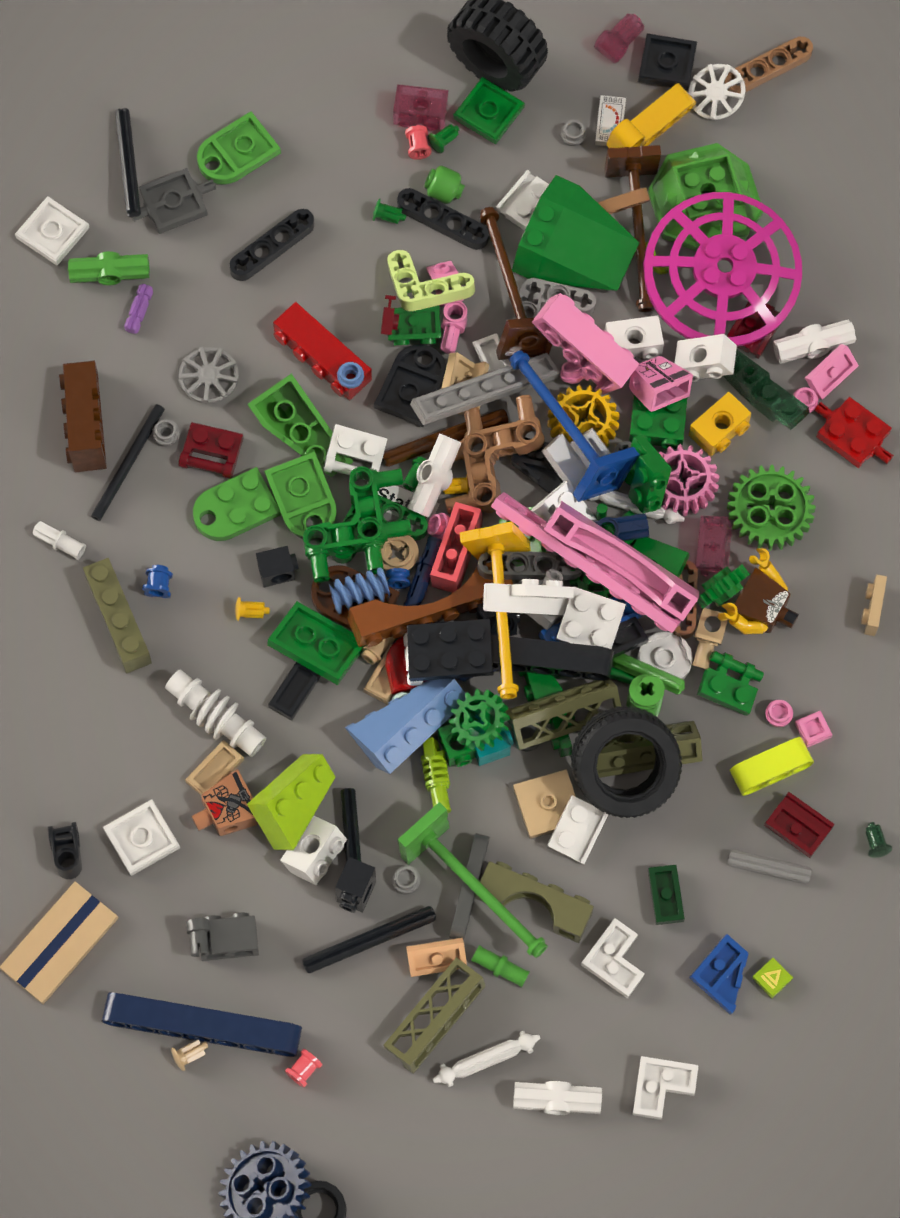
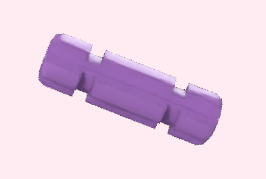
M146 284L139 285L138 295L135 296L128 314L130 316L124 324L125 331L132 334L138 333L141 326L140 322L143 321L149 305L148 300H151L153 288Z

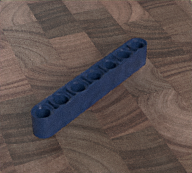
M111 992L107 994L102 1023L114 1027L194 1041L198 1039L200 1042L206 1041L207 1043L287 1057L297 1056L302 1027L293 1023Z

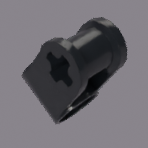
M72 822L70 826L59 828L48 826L50 846L58 874L64 879L76 878L82 871L77 823ZM66 859L75 860L74 864L68 868L61 866L62 862Z

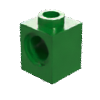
M450 724L438 728V739L442 750L445 751L449 767L454 765L462 767L471 763L472 759L475 758L476 749L470 750L466 746L459 751L452 749L450 745L456 742L458 738L451 733V730L455 727Z

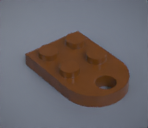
M343 565L328 567L330 577L328 581L334 584L335 579H339L345 585V577L350 576L353 582H355L356 574L360 572ZM360 573L362 577L366 579V575ZM313 580L311 597L316 610L324 617L352 630L347 620L349 612L347 607L342 605V614H338L333 603L331 591L322 592L319 589L321 583H316ZM389 587L390 596L385 594L384 602L395 605L400 592Z

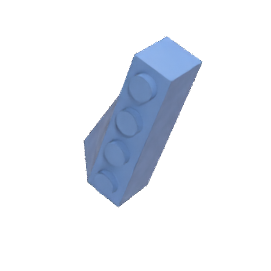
M454 678L427 680L410 690V693L390 701L386 707L377 712L369 713L363 720L356 724L352 723L346 726L345 729L376 768L391 774L453 715L451 709L459 708L456 701L458 699L463 702L466 700L465 692Z

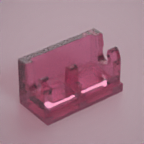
M701 516L696 568L700 569L703 576L708 577L709 572L718 573L729 565L732 527L728 517Z

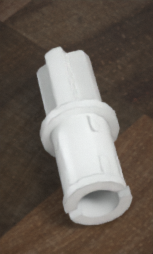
M40 521L34 527L33 535L52 545L54 550L59 549L77 560L82 557L86 545L66 535V531L62 530L60 532Z

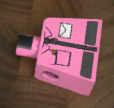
M657 356L647 361L634 357L639 365L630 376L629 388L650 412L690 396L692 373L662 356Z

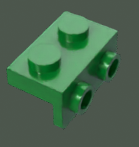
M440 306L417 311L395 308L394 314H399L398 330H392V335H388V340H393L394 345H410L409 339H420V344L436 343V338H441Z

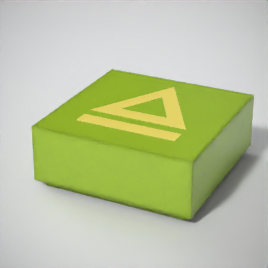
M773 957L752 979L773 999L793 980V977Z

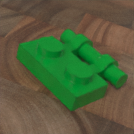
M713 651L710 661L718 664L717 669L707 668L704 671L697 695L745 716L749 715L758 688L748 685L749 681L753 679L760 682L764 672L755 669V665L749 662L744 664L733 659V655L726 652L721 654ZM728 669L739 673V680L726 675Z

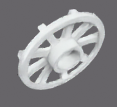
M710 64L698 72L697 75H694L689 87V94L693 99L698 96L707 97L698 106L695 104L693 110L701 117L709 120H720L732 115L741 106L745 97V83L740 73L728 64ZM722 69L724 71L719 81H717L714 70ZM710 72L712 82L707 83L701 77ZM729 72L733 73L737 77L736 79L724 84V81ZM697 82L706 87V90L694 92ZM740 83L741 94L728 91V88ZM728 96L739 99L733 109L726 102ZM711 101V115L703 113L701 110ZM722 103L728 112L716 116L717 104Z

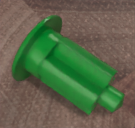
M449 124L437 134L429 133L428 141L436 152L443 153L444 146L457 138L460 129L457 125Z
M381 198L378 199L373 212V221H375L376 217L398 224L399 220L405 221L406 215L401 214L402 209L380 203Z

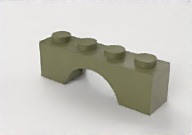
M109 558L83 567L88 585L106 622L126 674L152 664L147 646Z
M489 861L480 883L504 907L517 899L535 900L549 911L553 921L554 933L580 943L594 906L590 905L588 899L579 895L569 896L563 893L564 890L554 884H548V886L541 884L531 874L522 873L521 875L511 871L512 868L503 862L497 861L495 864ZM475 894V899H478V900L482 901V900Z

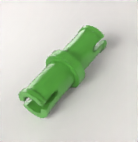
M481 945L478 946L471 959L472 962L494 972L493 976L497 978L501 976L519 985L521 988L530 971H526L508 961L507 956L503 955L500 957Z

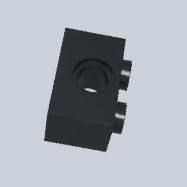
M348 858L335 887L336 899L340 903L339 906L352 913H355L356 910L363 913L376 884L375 867L354 858Z

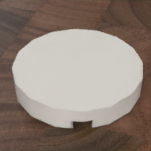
M667 631L649 636L648 643L640 647L637 659L684 680L690 672L693 661L692 651L686 640Z

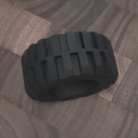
M468 0L447 28V41L450 43V48L452 52H455L456 58L465 65V68L468 71H472L477 78L481 79L483 77L509 92L525 88L545 63L548 55L547 42L543 38L541 30L536 28L534 21L526 17L521 9L518 10L508 1Z

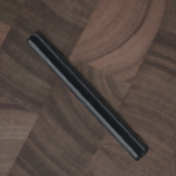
M127 108L117 109L115 114L127 216L132 218L140 216L141 209L130 114Z
M431 906L417 910L303 958L304 968L307 973L315 972L432 923L436 920V914Z

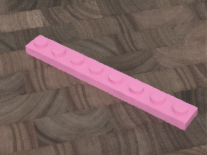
M505 492L499 495L491 505L500 518L506 521L511 520L519 526L518 528L523 534L533 536L541 541V545L546 550L556 552L564 557L565 563L573 568L578 567L584 571L587 578L592 582L601 583L607 587L612 596L627 601L638 614L650 617L661 630L673 633L682 620L660 607L652 598L628 579L602 562L566 545L546 532L544 528L547 522Z

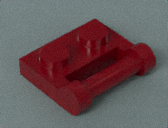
M191 422L178 465L185 469L189 466L223 474V477L231 479L244 439L243 434ZM195 452L225 459L227 462L224 464L193 457L192 453Z

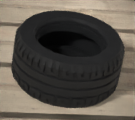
M617 706L616 708L612 707L609 710H603L602 713L599 712L590 721L586 722V725L582 727V730L579 731L578 736L575 738V743H573L571 767L574 778L587 800L597 809L599 808L600 811L608 815L611 814L614 817L618 816L620 818H636L637 816L641 817L644 814H650L651 811L654 812L656 808H660L663 803L667 802V799L674 793L675 787L678 786V781H680L682 756L680 755L681 751L677 740L657 716L644 709L641 710V708H634L633 706ZM624 734L641 735L652 742L656 755L654 769L648 779L637 787L626 790L612 788L603 783L598 776L597 762L598 756L605 744L613 738Z

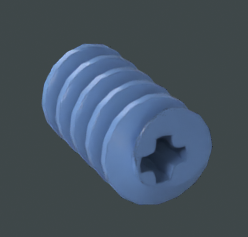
M381 567L377 568L376 577L369 570L366 572V579L358 573L356 574L355 582H353L350 576L345 577V585L339 579H335L334 588L329 584L333 603L338 614H342V605H345L349 610L350 607H353V602L360 605L363 604L364 599L369 602L374 600L375 596L384 602L385 594L390 596L387 580Z

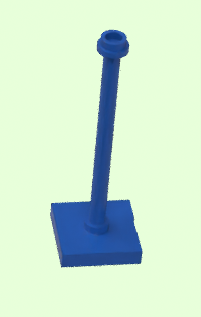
M521 350L515 352L510 357L512 368L514 370L520 369L591 463L573 492L574 497L578 502L618 490L640 454L634 447L599 457L529 365L530 357L528 354Z

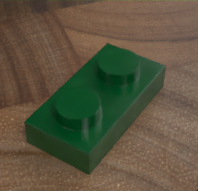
M677 865L648 868L656 925L684 922L685 917Z

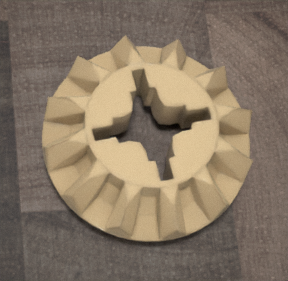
M411 536L389 538L384 543L381 549L384 569L387 571L393 568H404L411 571L412 567L417 563L419 556L418 545ZM391 547L396 551L404 550L402 552L403 561L397 557L391 558Z

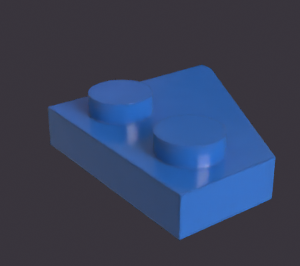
M726 934L689 977L729 1014H732L736 1009L735 1003L738 990L741 988L742 973L746 966L748 952Z

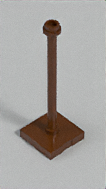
M660 145L608 148L604 168L605 178L629 176L630 192L640 189L639 176L656 175L658 172L661 158ZM641 204L632 207L634 238L640 242L636 251L640 299L636 301V307H638L639 312H651L654 310V307L647 294L644 281L643 263L646 243Z
M486 207L480 212V221L482 224L487 225L516 316V319L506 321L496 350L498 360L510 359L515 352L520 350L527 353L529 357H536L544 353L549 355L552 343L532 323L535 317L527 318L497 225V221L500 218L499 213L494 207Z

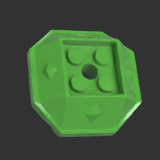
M718 143L668 154L648 190L657 223L672 208L687 199L701 195L703 192H731L760 201L749 164ZM723 199L701 201L687 207L682 212L693 222L707 214L723 212ZM734 200V214L747 217L755 223L759 221L763 214L762 210L743 201ZM672 219L662 231V238L675 242L684 228ZM722 220L708 222L698 228L710 238L722 234ZM733 221V235L743 240L747 239L752 229ZM690 234L682 244L683 247L697 251L700 246Z

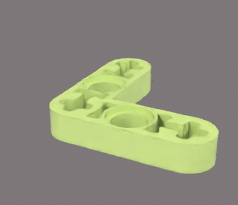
M396 250L387 257L389 272L400 305L406 311H417L467 299L475 293L474 278L468 273H458L419 282L408 252ZM401 262L404 268L399 269L398 263ZM403 278L412 279L408 283L399 282ZM437 289L444 291L438 295L431 294L433 290ZM412 292L413 299H410L407 293Z

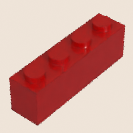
M297 302L293 303L273 322L276 340L283 346L287 344L300 362L304 363L306 361L319 379H326L338 396L341 397L343 395L350 401L372 381V369ZM347 362L357 363L364 371V380L356 388H345L337 379L338 369ZM348 374V375L346 376V378H347V379H354V378H355V375H354V374Z

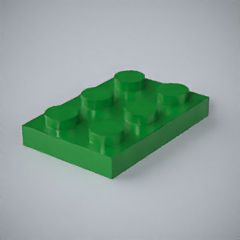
M296 601L267 642L269 647L336 685L341 682L362 653L364 647L358 646L351 631Z

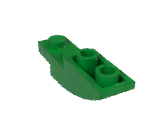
M518 672L520 677H525L527 685L523 686L527 702L563 691L553 675ZM556 716L551 718L548 724L554 730L560 726L563 719ZM569 734L550 740L553 750L558 749L560 758L571 755L572 744Z

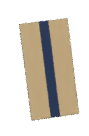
M75 881L2 963L0 970L44 1005L119 918Z

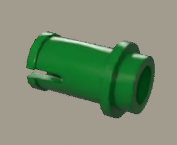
M420 456L417 459H413V466L403 481L404 488L415 492L419 483L417 480V470L420 464L427 459Z

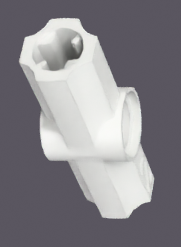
M849 319L823 327L820 324L810 325L803 328L798 334L774 340V354L780 364L803 357L816 359L826 355L831 349L837 348L840 344L849 345L855 343V329Z
M439 433L429 459L423 461L417 470V480L419 483L408 509L430 518L441 491H445L452 482L453 473L451 467L461 442Z
M548 1081L545 1084L515 1082L514 1109L544 1110V1113L552 1115H567L570 1112L601 1113L602 1088L571 1086V1083L563 1081Z

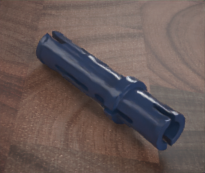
M433 536L428 537L424 552L417 560L416 565L418 567L403 606L421 605L431 579L430 573L442 542L441 539Z

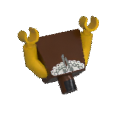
M756 548V551L760 554V559L755 555H750L749 561L754 565H760L759 569L755 567L734 604L726 603L721 605L726 609L727 613H719L718 619L721 621L729 620L733 627L745 635L763 634L764 632L771 633L777 622L792 629L799 614L786 608L791 595L788 592V587L774 565L769 561L770 555L768 550Z

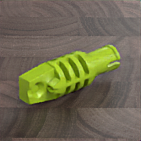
M431 737L423 743L424 755L421 756L425 787L428 792H431L433 807L440 802L447 809V812L450 813L451 808L447 792L450 780L445 751L440 750L438 741Z

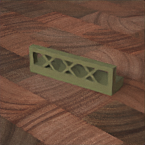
M611 679L607 681L595 680L510 708L504 713L510 716V720L507 722L513 729L516 746L521 750L582 730L586 722L590 721L595 714L600 712L598 708L605 700L612 698L614 708L617 706L621 707L617 685ZM585 708L589 710L584 720L577 722L571 719L577 709ZM558 716L563 719L557 729L550 730L546 728L551 718ZM529 725L537 728L532 737L522 739L520 728Z
M694 721L666 725L677 740L681 751L682 764L703 761L701 737ZM684 732H691V733H688V734H682V735L679 734V733H684ZM624 734L613 738L605 744L606 747H603L598 756L597 772L599 778L654 769L656 758L652 742L641 735Z
M456 957L385 1042L384 1048L400 1059L404 1067L414 1074L486 987L483 977ZM457 968L469 976L463 984L451 986L450 977ZM448 992L449 1001L447 1004L441 1007H433L432 998L437 993ZM430 1014L431 1023L428 1027L415 1030L414 1020L417 1016ZM412 1036V1046L405 1054L393 1046L400 1037Z

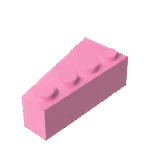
M561 293L549 298L532 323L553 346H561L564 349L562 351L563 357L568 362L578 364L582 369L579 374L586 381L591 379L597 385L594 389L595 391L601 388L603 395L622 388L639 365L634 359L633 354L628 349L621 348L609 332L601 330L594 323V319L590 315L581 312L575 307V303L571 298Z

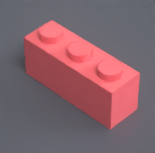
M455 502L430 573L432 587L452 593L461 587L472 554L461 544L460 532L481 528L483 523L481 509Z

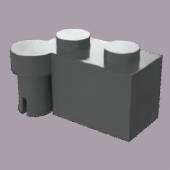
M241 912L233 914L232 918L221 919V916L211 915L186 921L187 934L190 935L191 956L199 957V947L202 961L259 955L255 915L249 916V913Z

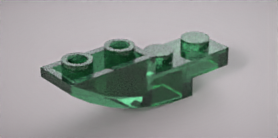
M736 349L734 372L732 375H725L723 377L742 397L772 422L778 420L790 430L793 429L810 413L809 407L772 381L768 371Z

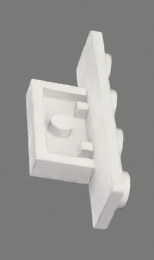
M522 579V584L485 583L483 610L491 612L564 615L569 598H573V587L563 586V581L546 580V585H539L538 579Z

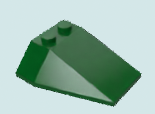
M555 175L541 195L518 244L512 271L528 279L537 278L567 286L618 291L640 242L581 186Z

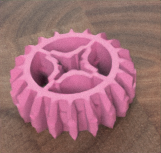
M680 444L677 447V451H674L669 446L667 454L660 451L659 454L670 467L677 465V469L670 473L662 508L664 510L669 507L673 508L675 513L678 510H682L684 516L688 515L689 509L695 515L698 513L699 507L706 509L708 506L707 501L712 502L714 500V493L718 491L719 487L716 484L719 481V474L715 473L717 466L716 464H710L711 457L702 458V449L694 453L692 445L688 447V450H683ZM687 465L695 468L697 471L691 470ZM681 472L682 478H684L686 482L685 488H683V482H680L679 479ZM703 486L699 492L688 496V492L691 489ZM668 490H673V491H675L678 495H675V494L671 493V492L668 491Z

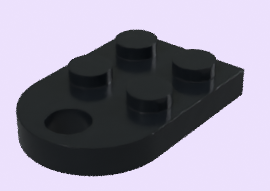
M412 345L403 349L394 360L374 403V408L424 427L410 403L414 398L442 388L446 370L443 356L436 349L427 345ZM422 355H428L432 358V362L423 365L417 359Z

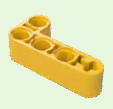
M677 83L630 121L626 118L620 122L611 132L606 146L608 148L648 146L684 117L695 106L696 101Z

